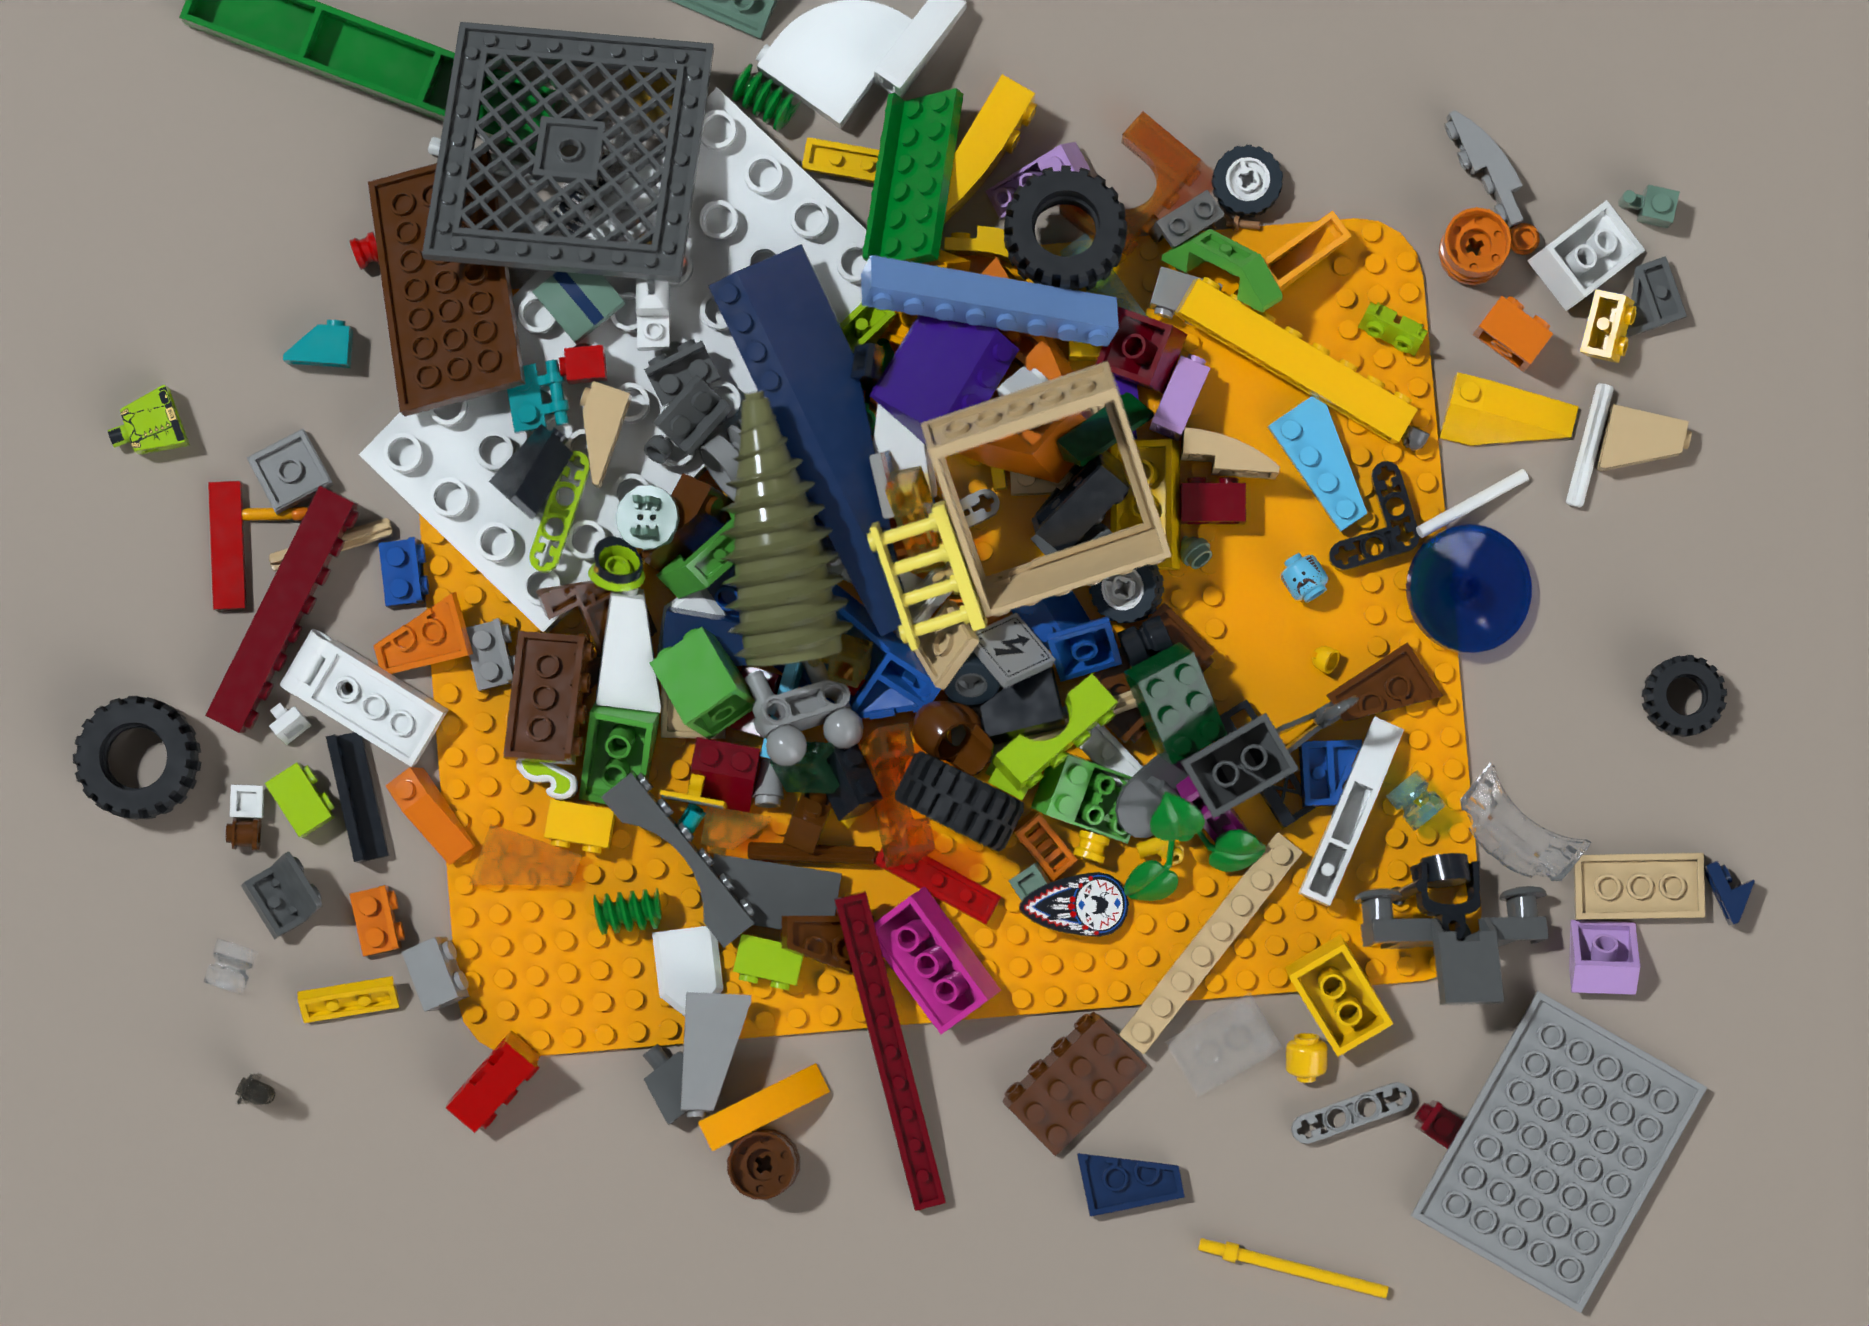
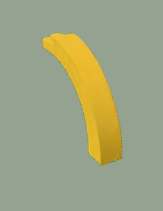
M977 226V238H970V233L963 232L951 233V237H945L944 251L951 254L997 257L999 260L1011 263L1008 258V250L1005 249L1004 229ZM1084 288L1079 289V291L1086 292ZM1069 341V360L1097 361L1101 352V346Z

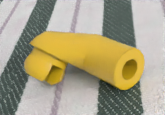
M1155 837L1136 844L1140 858L1143 859L1158 854L1162 858L1167 859L1169 841ZM1175 841L1172 864H1179L1184 858V849Z

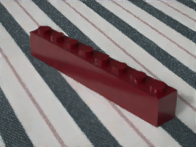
M319 486L205 716L238 733H244L247 728L251 730L254 727L260 714L256 709L261 699L266 701L274 686L270 681L275 671L280 672L283 669L288 655L284 653L289 643L294 644L302 631V626L299 623L304 613L309 615L317 600L313 595L318 585L323 586L331 572V569L327 567L332 557L337 558L345 544V540L342 537L347 527L352 529L358 519L360 512L356 509L359 503L325 486Z

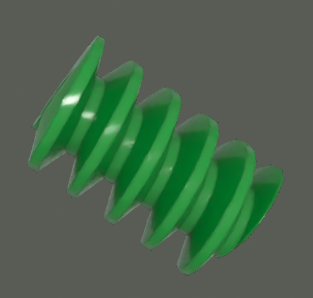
M750 63L733 84L732 99L737 102L744 97L742 107L748 109L754 105L752 114L757 117L764 113L763 122L766 124L775 119L773 129L779 131L789 123L802 101L793 105V93L785 98L781 97L784 89L782 85L773 91L771 89L774 81L772 78L762 83V71L752 76L753 65Z
M656 888L653 898L650 897L647 889H643L641 899L637 898L634 891H630L629 898L626 901L621 892L617 893L615 902H612L608 893L604 895L603 903H599L596 895H594L595 919L601 934H607L609 925H611L615 933H620L622 923L628 932L633 931L635 922H637L640 930H645L648 920L653 929H658L660 919H662L659 888Z

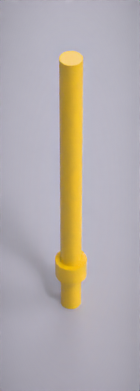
M1200 1238L1199 1251L1222 1256V1260L1235 1263L1238 1260L1386 1299L1389 1286L1239 1248L1237 1243L1226 1241L1224 1244Z

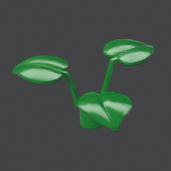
M1166 791L1150 820L1152 834L1161 840L1169 841L1166 863L1162 866L1158 861L1149 860L1138 865L1125 882V896L1135 900L1156 901L1168 897L1176 890L1179 882L1178 876L1174 871L1169 870L1172 866L1176 839L1182 842L1189 841L1194 837V834H1197L1209 851H1213L1209 856L1210 865L1215 869L1225 872L1239 871L1251 866L1264 854L1266 845L1261 843L1255 835L1244 830H1229L1217 837L1215 845L1210 843L1202 831L1205 823L1202 812L1184 798Z

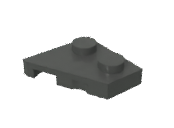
M1666 256L1635 267L1631 299L1634 301L1633 306H1636V316L1634 323L1628 325V337L1687 317Z

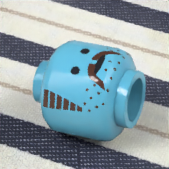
M1298 553L1284 562L1286 568L1281 573V580L1295 600L1304 599L1307 603L1327 590L1325 585L1328 582V575L1314 555L1302 557Z

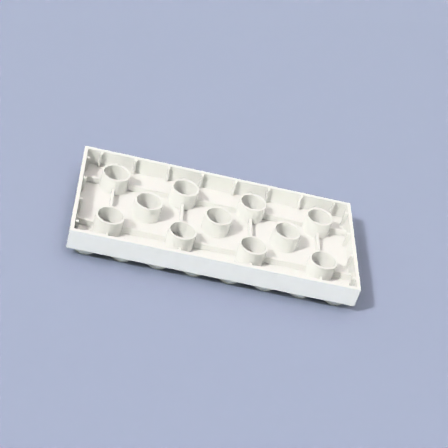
M716 87L707 97L681 282L669 281L670 350L638 351L636 278L604 276L626 304L577 345L532 292L557 271L538 270L513 296L523 365L535 363L538 376L547 374L545 362L556 359L559 364V357H565L564 348L603 345L605 348L608 381L598 383L628 392L632 396L601 489L592 484L590 470L556 569L548 573L539 572L531 565L529 559L549 495L537 515L531 520L489 482L534 432L529 431L515 434L507 390L405 417L399 413L359 455L543 633H549L572 609L549 620L543 611L536 591L542 588L591 581L588 570L595 562L594 548L601 539L610 536L622 538L617 529L616 513L619 503L626 493L636 487L651 485L662 488L667 493L672 494L682 473L699 479L707 470L699 449L688 455L672 441L673 450L664 463H656L645 454L644 446L653 436L663 435L665 440L668 438L653 423L666 407L663 408L644 370L649 367L648 362L661 354L669 357L677 353V347L689 340L694 339L696 343L702 340L721 379L709 384V386L733 407L724 423L717 426L709 434L705 443L717 435L724 437L730 443L726 430L731 425L737 426L738 420L741 419L742 400H745L744 394L758 390L709 289V285L738 270L802 244L839 323H841L862 303L861 273L867 263L862 257L866 229ZM663 153L661 156L655 159L662 166V168L664 164L665 153ZM648 164L637 173L646 181L657 172ZM630 177L620 188L627 195L639 185ZM661 182L651 188L658 197ZM614 192L604 203L609 208L620 200V197ZM646 193L633 201L640 211L653 202ZM626 206L615 216L623 224L634 214ZM598 208L589 218V221L601 214L602 211ZM657 211L647 217L653 226H655ZM608 219L596 229L605 237L615 230L616 227ZM641 222L629 230V233L635 240L648 232ZM591 233L584 237V239L596 240ZM623 235L616 240L617 242H628ZM564 376L565 382L562 383L564 398L569 402L570 410L567 411L569 423L557 426L554 414L545 415L547 429L551 432L555 427L569 440L565 445L571 451H580L589 459L583 418L584 407L580 406V401L585 387L591 388L593 382L568 384L566 376ZM549 386L540 387L543 404L551 403ZM576 457L574 462L569 461L567 463V466L571 469L569 479L562 476L561 481L570 482L576 487L579 486L580 481H574L577 470L583 471L584 466L580 463L581 458ZM561 488L556 494L557 502L564 506L571 504L575 496L573 490ZM655 515L652 516V521L656 519ZM558 518L550 519L546 524V532L551 536H558L564 530V524ZM541 537L540 543H546V547L543 553H537L536 558L540 561L539 566L544 567L546 562L552 563L553 558L549 555L551 545L558 548L560 542H550Z

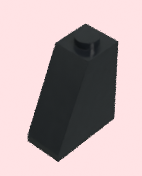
M541 424L489 482L532 520L539 512L573 455V452L565 445L569 440L555 427L550 432Z
M1053 666L1004 688L980 707L982 714L980 718L982 723L981 729L990 737L994 745L1014 740L1019 735L1026 737L1067 727Z

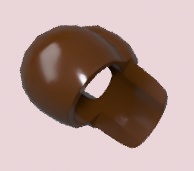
M942 700L932 701L923 705L912 721V735L923 751L936 759L946 760L957 765L969 775L980 773L989 762L994 750L993 741L981 729L982 723L979 715L967 705ZM961 724L966 730V735L961 744L955 746L947 739L948 731Z

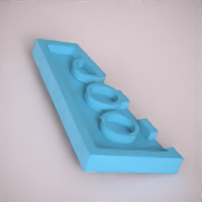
M1311 396L1268 426L1272 435L1339 532L1367 514L1326 404Z

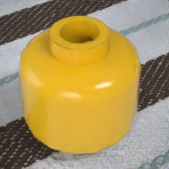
M1299 1033L1294 1035V1039L1290 1040L1286 1045L1285 1068L1287 1072L1296 1076L1297 1081L1303 1083L1315 1082L1316 1077L1326 1072L1328 1060L1327 1044L1320 1040V1036L1317 1034Z

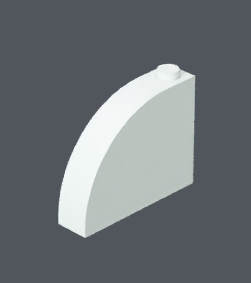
M842 0L823 4L807 11L792 21L779 34L771 46L766 44L756 57V60L759 62L757 69L758 72L762 71L765 77L768 79L772 78L775 84L778 86L782 85L785 91L790 94L793 93L795 98L841 129L874 84V69L911 23L912 19L896 9L872 1Z

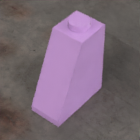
M1188 354L1187 358L1182 355L1180 356L1151 422L1150 430L1173 440H1180L1210 370V367L1205 366L1206 361L1193 354Z

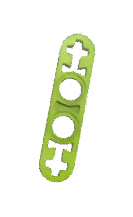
M572 451L573 455L569 460L574 462L576 457L581 458L580 463L584 466L583 471L577 470L574 481H580V484L576 487L570 482L561 481L562 476L569 479L571 474L570 467L566 465L550 492L530 551L529 559L531 565L542 573L552 572L559 564L590 473L589 459L580 451ZM561 488L573 490L575 496L571 504L564 506L557 502L556 494ZM558 518L562 520L564 530L560 535L551 536L546 532V524L550 519ZM541 537L550 542H560L558 548L551 545L549 555L553 558L552 563L546 562L544 567L539 566L540 561L536 558L537 553H543L546 547V543H540Z

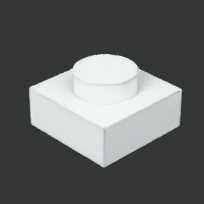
M231 785L230 817L263 818L265 786Z

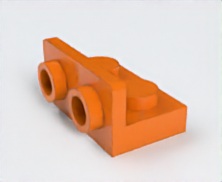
M382 885L377 888L350 893L363 957L401 949V941L405 940V932L402 922H396L394 910L399 909L395 890L389 891L388 885Z

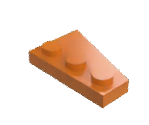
M456 592L451 593L442 601L373 645L379 667L390 674L473 654Z

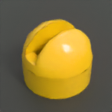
M1321 646L1315 649V652L1318 654L1316 658L1312 657L1313 665L1326 674L1332 673L1339 662V651L1328 646Z

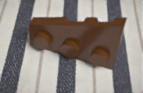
M1407 642L1327 694L1326 697L1334 705L1352 696L1358 697L1357 703L1340 714L1342 721L1347 722L1436 699L1443 695Z
M782 916V949L853 974L838 916Z

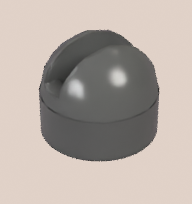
M1409 425L1401 439L1406 448L1410 447L1414 451L1423 448L1430 434Z
M663 435L653 436L644 446L645 454L652 461L660 464L668 459L673 450L671 440L669 438L665 440Z

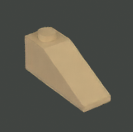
M593 381L591 388L585 387L580 406L584 407L583 418L592 484L601 489L632 396L628 392Z

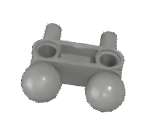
M821 658L802 662L812 683L811 685L781 694H773L762 670L749 674L745 679L755 700L754 707L752 708L755 716V730L759 735L767 739L766 750L768 756L773 762L781 766H792L804 757L807 744L806 738L801 732L803 730L824 724V737L830 745L839 749L850 748L862 738L863 721L857 712L851 710L848 687L840 680L829 676ZM826 698L832 699L835 703L829 702ZM769 714L775 716L778 720H773Z

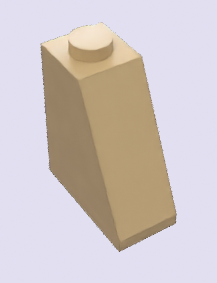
M1613 404L1609 408L1596 470L1606 471L1678 456L1682 453L1683 449H1688L1691 441L1692 431L1687 430L1689 421Z

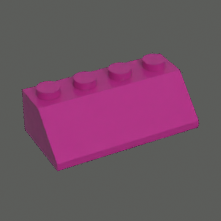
M926 887L909 896L874 923L883 957L941 1035L1001 991Z

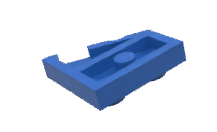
M1362 740L1305 741L1299 746L1302 807L1337 805L1343 791V785L1352 770L1351 766L1362 746Z

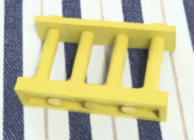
M945 500L934 503L931 508L933 513H930L928 518L882 532L878 521L871 525V533L867 534L872 552L877 551L902 622V625L898 626L901 639L904 644L909 643L911 651L918 649L920 645L918 636L962 622L971 624L973 631L985 628L988 623ZM931 530L940 532L943 544H940L938 549L893 563L887 544ZM940 561H944V563L950 562L953 574L949 576L950 579L903 594L897 575ZM953 591L955 594H961L964 605L960 606V610L916 624L913 623L908 608L909 605Z

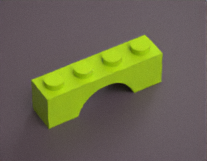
M1091 673L1067 694L1065 705L1068 711V726L1061 734L1044 741L1032 740L1019 735L995 755L993 764L1018 792L1025 786L1031 789L1044 777L1041 773L1049 765L1055 768L1066 759L1068 755L1065 752L1070 747L1075 745L1078 748L1092 736L1089 732L1097 724L1103 727L1116 715L1113 711L1118 701Z

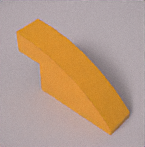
M1332 210L1264 258V261L1278 287L1283 291L1351 238L1352 235ZM1239 281L1223 293L1229 297L1232 293L1238 295ZM1249 305L1246 306L1251 310L1256 311L1255 309H1252Z
M815 1063L699 1121L698 1124L711 1150L714 1151L829 1093L830 1090Z

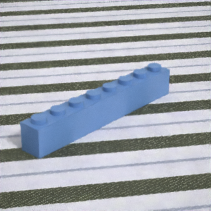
M870 255L861 273L862 306L874 307L879 310H891L909 315H921L939 320H951L975 326L980 325L1004 331L1010 330L1028 333L1033 336H1046L1063 341H1075L1105 347L1109 346L1119 329L1117 297Z

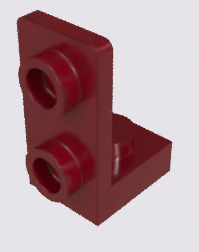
M1432 1100L1430 1104L1424 1102L1414 1116V1119L1418 1121L1414 1127L1448 1149L1464 1121L1442 1107L1443 1104L1438 1101Z

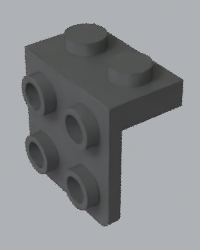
M290 852L284 853L271 867L241 884L242 889L274 940L306 922L322 907L319 890L315 885L309 883L304 875L302 863L297 857H293Z

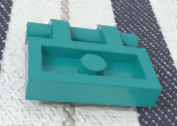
M558 360L546 361L547 374L538 376L535 363L523 365L526 384L507 389L515 434L534 431L541 424L547 428L545 415L554 414L557 426L569 423L567 411L570 410L569 402L564 398L562 387L565 379L564 376H560ZM549 386L551 403L543 404L540 387Z

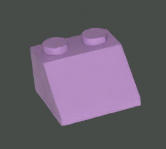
M1571 920L1569 957L1571 992L1636 995L1640 972L1636 923Z

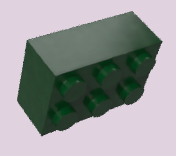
M1180 642L1124 671L1158 755L1171 765L1227 735L1194 652Z

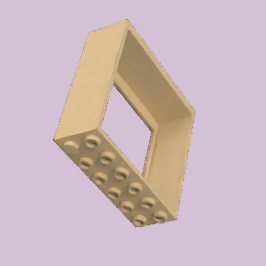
M1108 361L921 423L927 449L986 618L1002 616L1011 609L1023 605H1035L1041 599L1053 595H1065L1072 589L1083 585H1096L1105 578L1114 575H1126L1135 568L1147 564L1156 565L1164 561L1165 558L1172 556ZM1105 404L1143 523L986 576L945 456Z

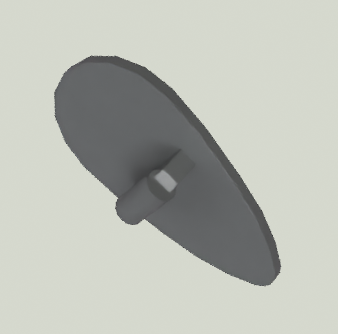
M1197 752L1172 765L1160 755H1157L1126 783L1117 797L1115 808L1117 822L1123 831L1136 838L1153 836L1150 830V820L1153 813L1159 806L1166 791L1180 797L1176 785L1189 776L1181 762Z

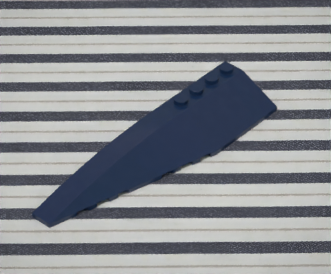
M800 244L738 270L709 285V289L757 390L764 391V396L769 399L773 414L776 415L775 420L782 436L788 438L785 444L791 457L803 460L795 468L800 479L815 482V485L806 492L811 502L825 505V508L817 514L823 526L832 528V532L828 536L835 550L839 553L838 556L880 636L883 637L897 630L898 626L902 625L879 554L877 551L872 552L867 538V534L871 533L870 527L875 522L879 521L882 532L892 528L890 519H884L882 516L869 459L870 455L875 454L876 451L874 450L871 436L870 420L867 417L864 391L861 387L860 379L851 378L854 353L805 249ZM887 544L893 563L897 562L898 557L894 544ZM897 575L904 594L905 592L903 582L901 581L900 575Z

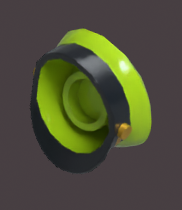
M614 536L603 538L596 544L594 548L595 562L588 570V575L597 586L608 591L624 592L636 589L644 583V559L635 547L631 546L623 538Z

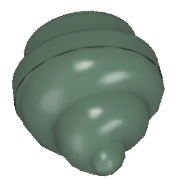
M1187 536L1182 538L1180 555L1182 562L1186 566L1198 569L1211 559L1212 551L1207 540L1197 537L1189 538Z

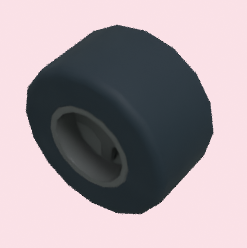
M972 651L944 692L951 700L959 704L979 705L987 702L998 693L1000 683Z

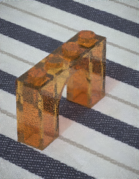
M1144 111L1122 134L1121 143L1150 167L1156 179V189L1151 198L1144 204L1135 208L1125 209L1127 234L1122 255L1126 257L1138 246L1137 238L1144 231L1147 234L1150 233L1155 222L1159 220L1157 216L1164 208L1170 210L1181 196L1178 192L1186 184L1190 187L1201 174V171H1199L1201 159ZM1060 205L1059 213L1094 241L1096 228L1091 216L1079 207Z
M909 723L878 727L860 745L866 763L883 796V799L874 806L886 868L917 863L935 849L929 817L914 819L910 808L896 801L895 792L904 776L905 764L915 754Z

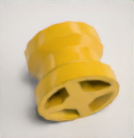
M1080 830V843L1074 849L1073 855L1103 864L1105 859L1103 854L1104 848L1109 845L1110 838Z

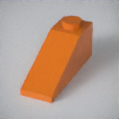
M409 767L385 785L402 812L449 865H452L476 846L424 768Z

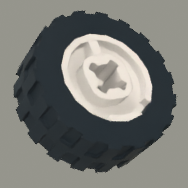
M1246 144V146L1240 147L1239 145L1231 151L1228 150L1218 160L1212 177L1213 194L1218 200L1217 203L1221 207L1223 206L1226 212L1236 214L1241 218L1243 216L1252 218L1258 214L1262 215L1269 208H1272L1280 195L1283 185V174L1280 170V164L1278 160L1276 161L1273 158V154L1266 152L1260 146L1253 147Z
M1147 564L1135 568L1126 575H1114L1105 578L1100 583L1091 585L1089 593L1092 595L1093 600L1091 601L1098 608V612L1101 615L1109 616L1110 621H1117V623L1137 622L1148 618V615L1153 614L1157 610L1156 607L1161 604L1162 593H1164L1162 581L1164 579L1160 575L1157 564Z

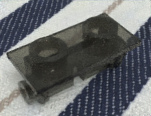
M250 1074L247 1078L243 1077L238 1085L235 1095L240 1097L236 1104L242 1105L249 1102L255 1105L270 1104L274 1101L276 1093L273 1087L259 1081L262 1074Z

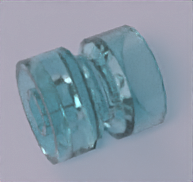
M1418 770L1385 796L1396 810L1404 811L1403 818L1414 831L1446 806V803L1436 791H1428L1429 783ZM1418 798L1422 806L1419 807L1413 801Z

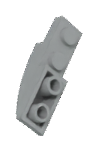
M1456 110L1450 112L1446 118L1448 122L1444 125L1450 140H1456L1460 152L1457 153L1463 170L1469 169L1471 176L1484 172L1485 176L1481 177L1484 188L1488 194L1493 193L1498 204L1494 206L1495 213L1503 218L1509 229L1520 224L1524 219L1512 193L1519 191L1523 185L1512 164L1495 141L1482 128Z

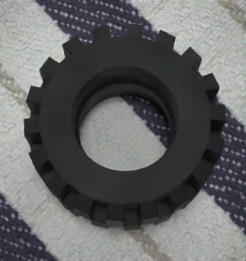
M1694 655L1675 656L1656 666L1651 671L1652 673L1647 676L1644 682L1646 685L1642 689L1641 697H1644V703H1642L1643 710H1647L1649 721L1657 725L1655 728L1667 732L1670 736L1689 737L1711 728L1722 716L1720 714L1726 707L1724 699L1727 696V689H1724L1722 684L1725 682L1723 676L1719 677L1716 672L1718 669L1714 665L1710 666L1707 664L1706 659H1698ZM1676 678H1689L1700 688L1702 694L1701 705L1693 714H1678L1670 707L1667 701V688Z

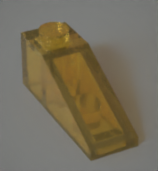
M922 466L890 472L885 493L897 526H904L928 518L929 514L933 513L931 508L934 504ZM933 530L903 539L909 558L938 549L939 545L942 544L939 531L934 532ZM940 561L913 571L914 574L945 568L946 563Z

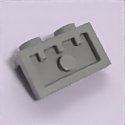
M496 618L491 622L467 627L473 654L469 656L478 691L511 684L515 655L510 656L507 643L512 642L509 625H503L502 620Z

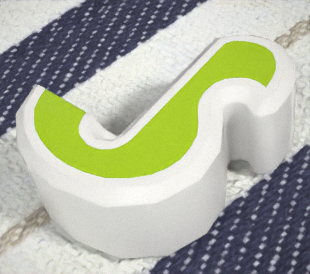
M516 760L517 769L524 778L534 783L550 782L551 786L546 789L548 796L556 800L565 801L576 795L578 791L577 777L553 763Z

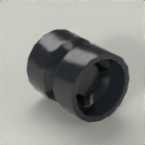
M1159 615L1144 621L1140 629L1133 626L1117 633L1131 668L1173 646Z

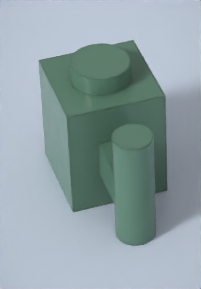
M1648 185L1644 189L1643 195L1627 190L1618 200V205L1622 209L1633 208L1639 210L1637 222L1669 228L1674 221L1680 191Z

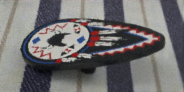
M1094 872L1078 874L1042 885L1021 900L1019 909L1025 917L1044 928L1079 936L1101 937L1112 934L1122 926L1127 917L1129 902L1127 896H1125L1124 887L1119 880L1110 874Z

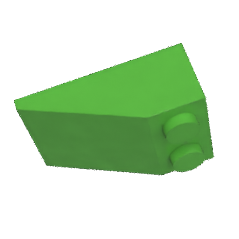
M595 701L589 716L579 793L580 800L606 804L601 796L632 771L637 776L642 772L649 779L660 713L596 705Z

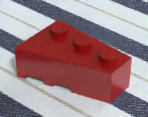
M511 1030L452 1096L445 1108L474 1133L480 1127L486 1129L497 1117L495 1111L502 1103L507 1106L519 1092L516 1088L524 1080L528 1082L540 1067L537 1063L540 1054Z

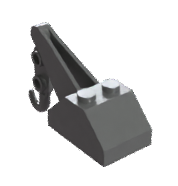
M1352 696L1335 705L1331 701L1313 713L1277 728L1273 726L1268 715L1265 713L1182 761L1183 767L1212 817L1216 818L1299 770L1290 753L1322 728L1341 719L1340 714L1357 703L1358 697ZM1313 719L1315 726L1308 729L1288 745H1284L1279 735Z

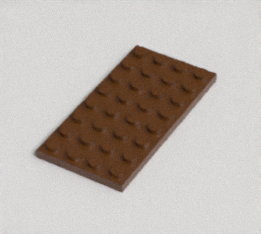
M489 151L478 158L484 167L492 162V156ZM437 163L368 182L399 409L404 417L526 384L508 267L425 260L423 258L422 251ZM473 163L471 165L469 178H471L473 175L479 172V170L473 165ZM486 179L473 187L479 196L493 188ZM468 192L465 207L475 201ZM498 196L487 203L493 212L499 209ZM480 208L468 218L476 226L488 216ZM462 221L461 228H468ZM495 224L487 229L500 231Z

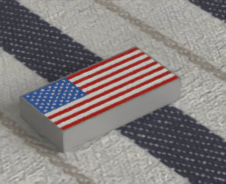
M887 450L870 455L869 459L882 516L886 519L903 514L890 451Z

